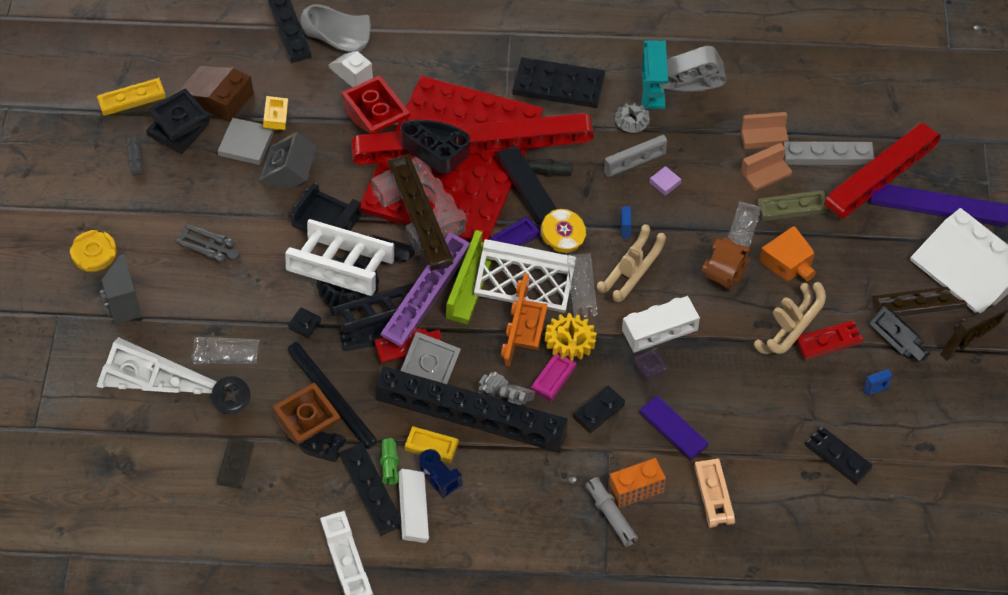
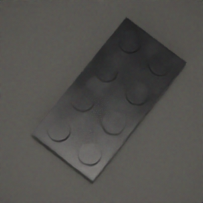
M521 57L513 86V95L598 108L605 70Z

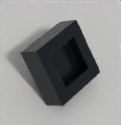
M300 307L288 323V327L290 330L309 339L321 323V317Z

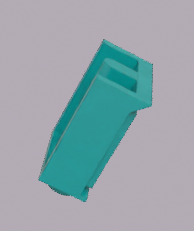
M644 41L641 66L643 85L641 106L643 105L644 109H665V91L659 84H668L666 41Z

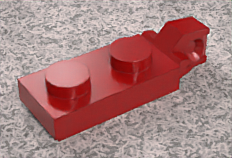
M417 328L402 347L384 337L376 339L375 346L380 363L384 364L406 358L416 332L442 341L440 330L427 333L426 329Z

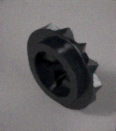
M224 377L217 381L212 389L213 404L216 409L224 414L235 415L244 411L250 402V389L246 382L238 377ZM224 388L231 393L238 390L235 395L238 403L231 399L225 401L227 394Z

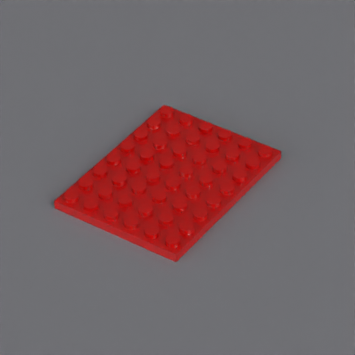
M420 76L406 106L411 116L399 121L394 132L401 131V125L409 120H433L457 126L542 117L544 108ZM519 149L525 158L528 149ZM497 152L469 154L464 162L448 174L437 172L420 159L412 160L443 236L447 237L451 232L471 243L475 231L478 230L482 232L483 243L485 239L490 240L513 186L509 176L496 158ZM379 163L361 200L362 213L413 227L388 163Z

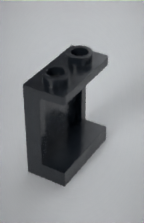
M313 182L309 188L304 190L300 201L294 204L290 210L292 227L308 234L307 221L311 219L351 231L362 216L361 202L352 199L349 204L320 192L318 184Z

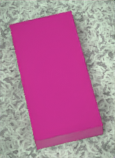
M559 353L554 355L531 386V390L536 391L535 394L552 402L575 370L576 363L566 357L562 360Z

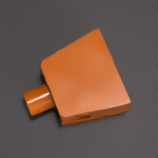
M795 226L761 248L759 261L786 281H790L797 275H800L808 282L816 274V271L811 267L814 251Z

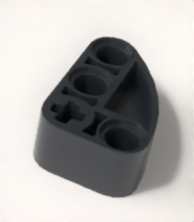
M409 120L401 125L402 147L441 174H448L454 171L470 154V136L458 127L433 120Z

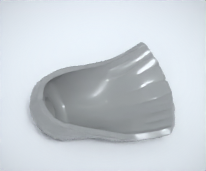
M319 4L308 6L301 14V26L307 36L325 41L337 49L348 52H360L369 42L371 31L369 15H348Z

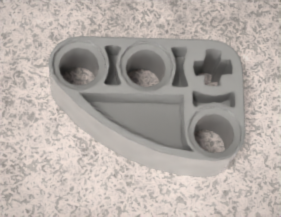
M704 46L667 59L668 84H659V86L664 89L682 92L704 91L720 87L726 83L724 62L717 50L712 46Z

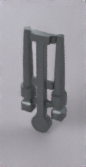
M188 224L176 240V243L206 255L209 259H216L219 263L224 262L225 255L230 261H236L239 258L238 250L225 249V246L229 248L234 247L235 241L233 239H227L226 236L221 234L217 235ZM192 230L198 234L210 238V241L208 242L198 237L192 236L189 234V231ZM186 239V240H188V241H191V242H193V243H196V244H198V245H201V246H203V247H205V248H202V247H199V246H197V245H194V244L185 242L184 240ZM216 241V243L221 244V246L215 245L214 242Z

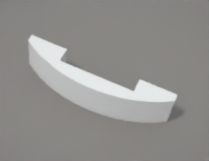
M345 511L320 518L344 594L373 595L357 552Z

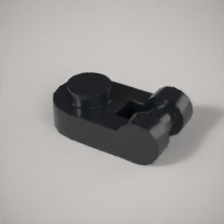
M321 431L300 443V447L303 453L336 462L340 455L338 451L340 447H343L346 439L340 434H329ZM325 444L330 445L329 448H324Z

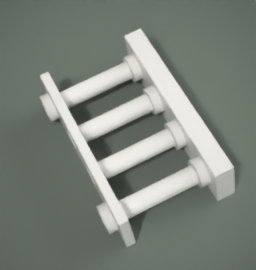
M311 219L307 221L308 241L303 248L297 250L289 247L285 253L287 271L370 296L376 290L375 270L381 261L390 264L394 262L393 243ZM317 242L329 245L322 257L311 254ZM339 248L350 251L344 263L331 260ZM360 255L372 258L365 270L353 266Z

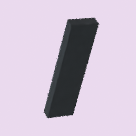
M517 145L498 151L496 158L541 227L545 216L551 211L557 210L555 204Z

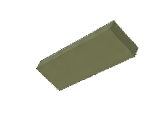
M824 190L760 198L757 201L762 221L823 214L829 211L824 206L826 200Z

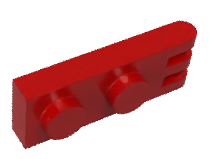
M852 320L800 335L795 342L806 361L860 345L864 342L862 336H858L860 331L858 328H855L856 323Z

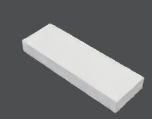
M401 469L398 472L402 540L426 543L429 540L424 472Z

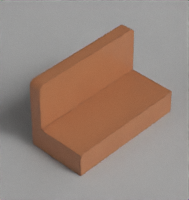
M787 113L744 115L741 126L744 149L772 147L779 143L783 145L784 142H788L785 127Z
M782 143L743 159L741 174L754 191L792 175V170L783 160L786 149Z

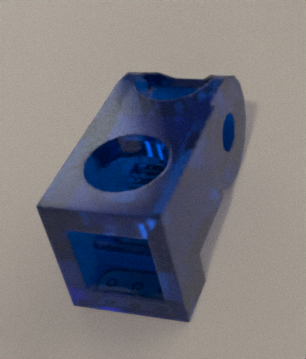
M427 449L420 454V471L424 472L425 478L442 498H445L463 485L460 471L457 468L450 471L441 461V456L436 450Z

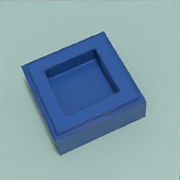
M623 206L621 209V237L630 238L631 206Z
M889 369L867 376L863 388L866 395H872L889 388L892 379Z

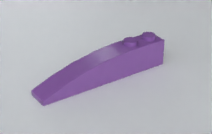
M451 232L445 241L452 255L453 264L432 271L428 264L381 332L382 337L400 347L403 346L433 307L464 261L470 243Z

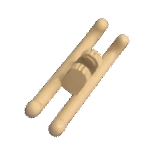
M643 225L637 240L604 282H598L597 291L605 294L623 274L629 277L621 290L613 292V300L618 303L622 302L661 252L666 240L665 234L659 233L657 235L653 248L643 260L642 247L650 233L649 225Z
M820 282L813 284V289L816 293V301L813 305L812 290L807 283H803L800 286L804 299L799 307L791 299L783 298L781 301L783 309L777 307L773 311L775 319L782 328L773 339L767 341V345L761 340L754 342L755 348L760 353L782 354L791 348L825 304L826 293Z

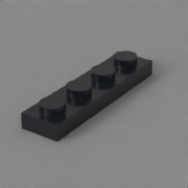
M268 0V5L290 62L295 63L312 58L291 1Z
M360 443L341 451V458L379 535L383 536L401 528V517L364 444Z

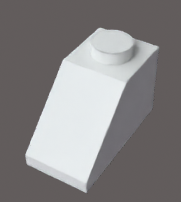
M358 51L345 53L329 64V68L351 87L373 78L372 63Z

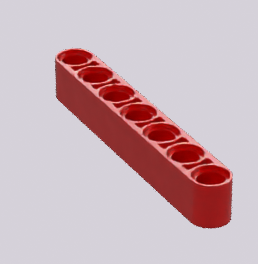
M921 122L827 196L824 206L841 219L846 218L874 195V191H879L886 184L892 182L935 148L940 141L941 135Z

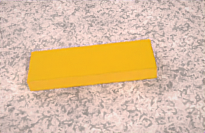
M160 78L97 95L103 116L166 98Z

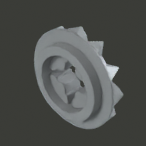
M635 102L633 105L625 103L624 107H618L615 113L617 126L626 132H640L648 126L650 121L649 111L645 110L643 105L637 106ZM630 113L636 116V122L632 117H629Z

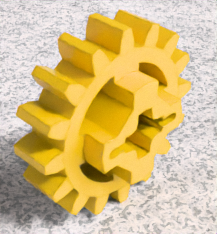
M568 313L567 318H564L560 314L558 321L552 318L550 325L546 326L544 340L547 342V349L553 348V355L560 353L562 360L565 356H569L570 361H573L574 356L581 360L583 359V353L589 356L591 349H594L597 333L593 332L594 325L588 326V319L582 321L580 320V315L572 318L571 313Z

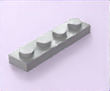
M784 142L783 144L786 149L784 161L787 165H867L874 159L872 142Z

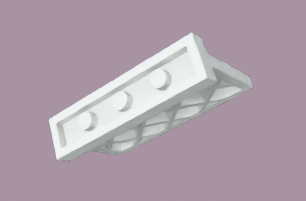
M485 239L474 295L511 303L517 302L519 294L507 295L502 288L512 283L517 289L516 280L526 273L529 274V280L532 283L529 285L528 291L535 287L541 295L536 300L529 299L527 296L526 300L548 304V310L565 313L576 257ZM486 259L496 260L499 267L490 272L485 266ZM516 264L519 265L522 271L512 276L506 267ZM535 268L541 269L545 276L537 281L529 273ZM503 270L509 279L499 285L493 275ZM557 273L567 274V280L560 285L552 277ZM488 278L495 286L490 291L480 289L481 283ZM548 279L554 286V289L545 294L539 284ZM558 292L563 298L562 305L553 304L548 297Z

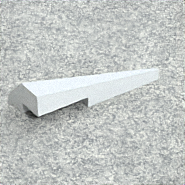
M118 337L113 342L97 387L212 394L216 381Z

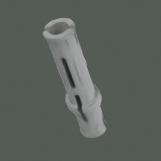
M598 477L591 479L590 482L592 484L590 485L587 482L585 487L595 499L597 509L602 510L625 547L634 544L632 540L636 542L638 536L614 503L615 498L612 494H608Z

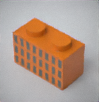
M654 458L611 473L609 490L615 498L614 501L617 507L621 508L663 493L666 478L657 459Z

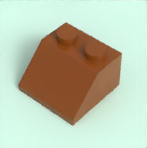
M315 382L273 406L276 422L288 439L297 444L302 443L341 420L339 414Z

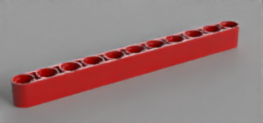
M586 113L455 126L469 134L470 154L498 152L517 145L518 149L579 144L589 142L594 138L591 117ZM401 131L358 135L351 140L353 162L358 165L388 163L390 159L407 154L410 155L411 160L419 159L402 147Z

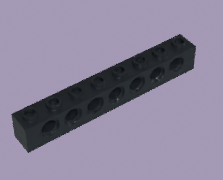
M382 367L375 384L377 401L560 453L567 435L568 418L389 367Z

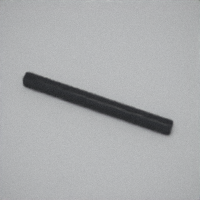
M298 342L289 345V354L310 380L316 383L336 412L361 443L364 444L365 448L370 449L377 444L376 437Z

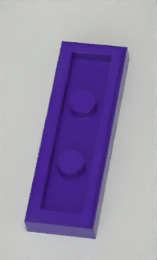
M658 396L640 409L639 414L689 461H692L708 447V442Z

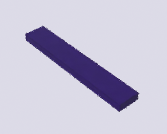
M886 184L879 191H874L870 201L872 205L943 217H950L961 208L979 223L1006 227L1008 223V204Z

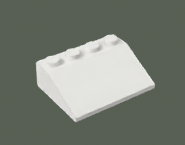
M961 208L948 217L910 258L914 264L940 285L950 288V293L956 298L965 300L967 306L975 313L985 311L992 304L995 306L1008 295V245Z

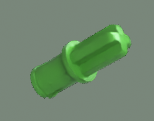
M393 438L383 439L382 458L380 459V465L383 468L382 481L384 484H387L388 479V485H395L399 481L397 465L400 463L396 452V442Z

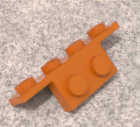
M526 273L523 275V280H519L517 283L516 294H519L518 301H514L512 305L511 315H514L513 322H509L507 326L506 336L509 337L508 343L503 344L501 358H504L505 366L507 367L511 366L515 346L533 350L539 349L548 310V304L526 300L530 284L529 274Z

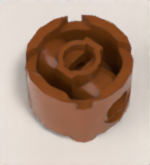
M724 237L722 240L717 238L712 247L714 253L710 260L707 259L705 261L702 272L706 273V279L714 280L725 288L733 290L735 288L733 282L739 283L747 268L750 258L746 257V255H750L752 249L734 243L728 237Z

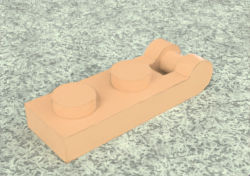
M719 458L695 462L694 468L709 528L717 527L721 523H726V525L734 524V513ZM723 508L724 513L716 514L715 509Z

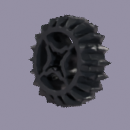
M346 253L344 254L343 258H339L336 255L335 261L344 263L348 256L346 255ZM364 256L356 260L353 266L365 270L370 261L366 262ZM375 270L376 290L373 293V295L378 293L379 290V277L377 275V270ZM317 280L316 282L319 297L323 298L325 305L330 304V307L370 296L324 281Z

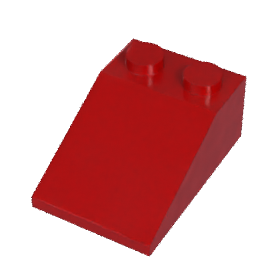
M380 75L341 92L345 112L354 124L370 134L411 116L407 108Z

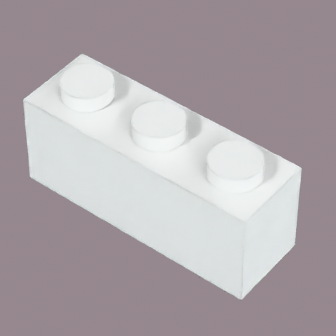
M688 296L674 298L668 303L659 306L654 305L648 310L627 315L623 318L622 331L634 353L698 331L700 317Z

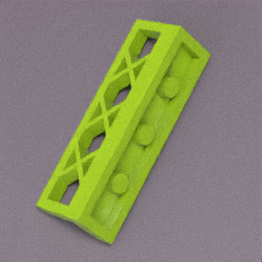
M475 231L447 301L446 319L464 324H469L479 298V296L474 295L484 246L481 231ZM486 259L485 266L488 270L493 261L491 259ZM483 281L480 285L481 290L485 281Z

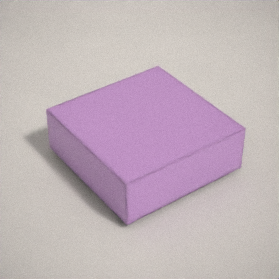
M665 166L650 178L649 183L666 196L681 184V178Z

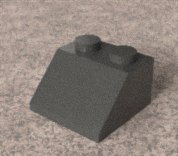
M298 132L271 145L259 182L288 188L304 184L310 176L309 170L315 159L314 154L317 146Z
M119 255L103 277L102 284L104 289L100 290L107 316H112L115 324L143 317L125 255Z

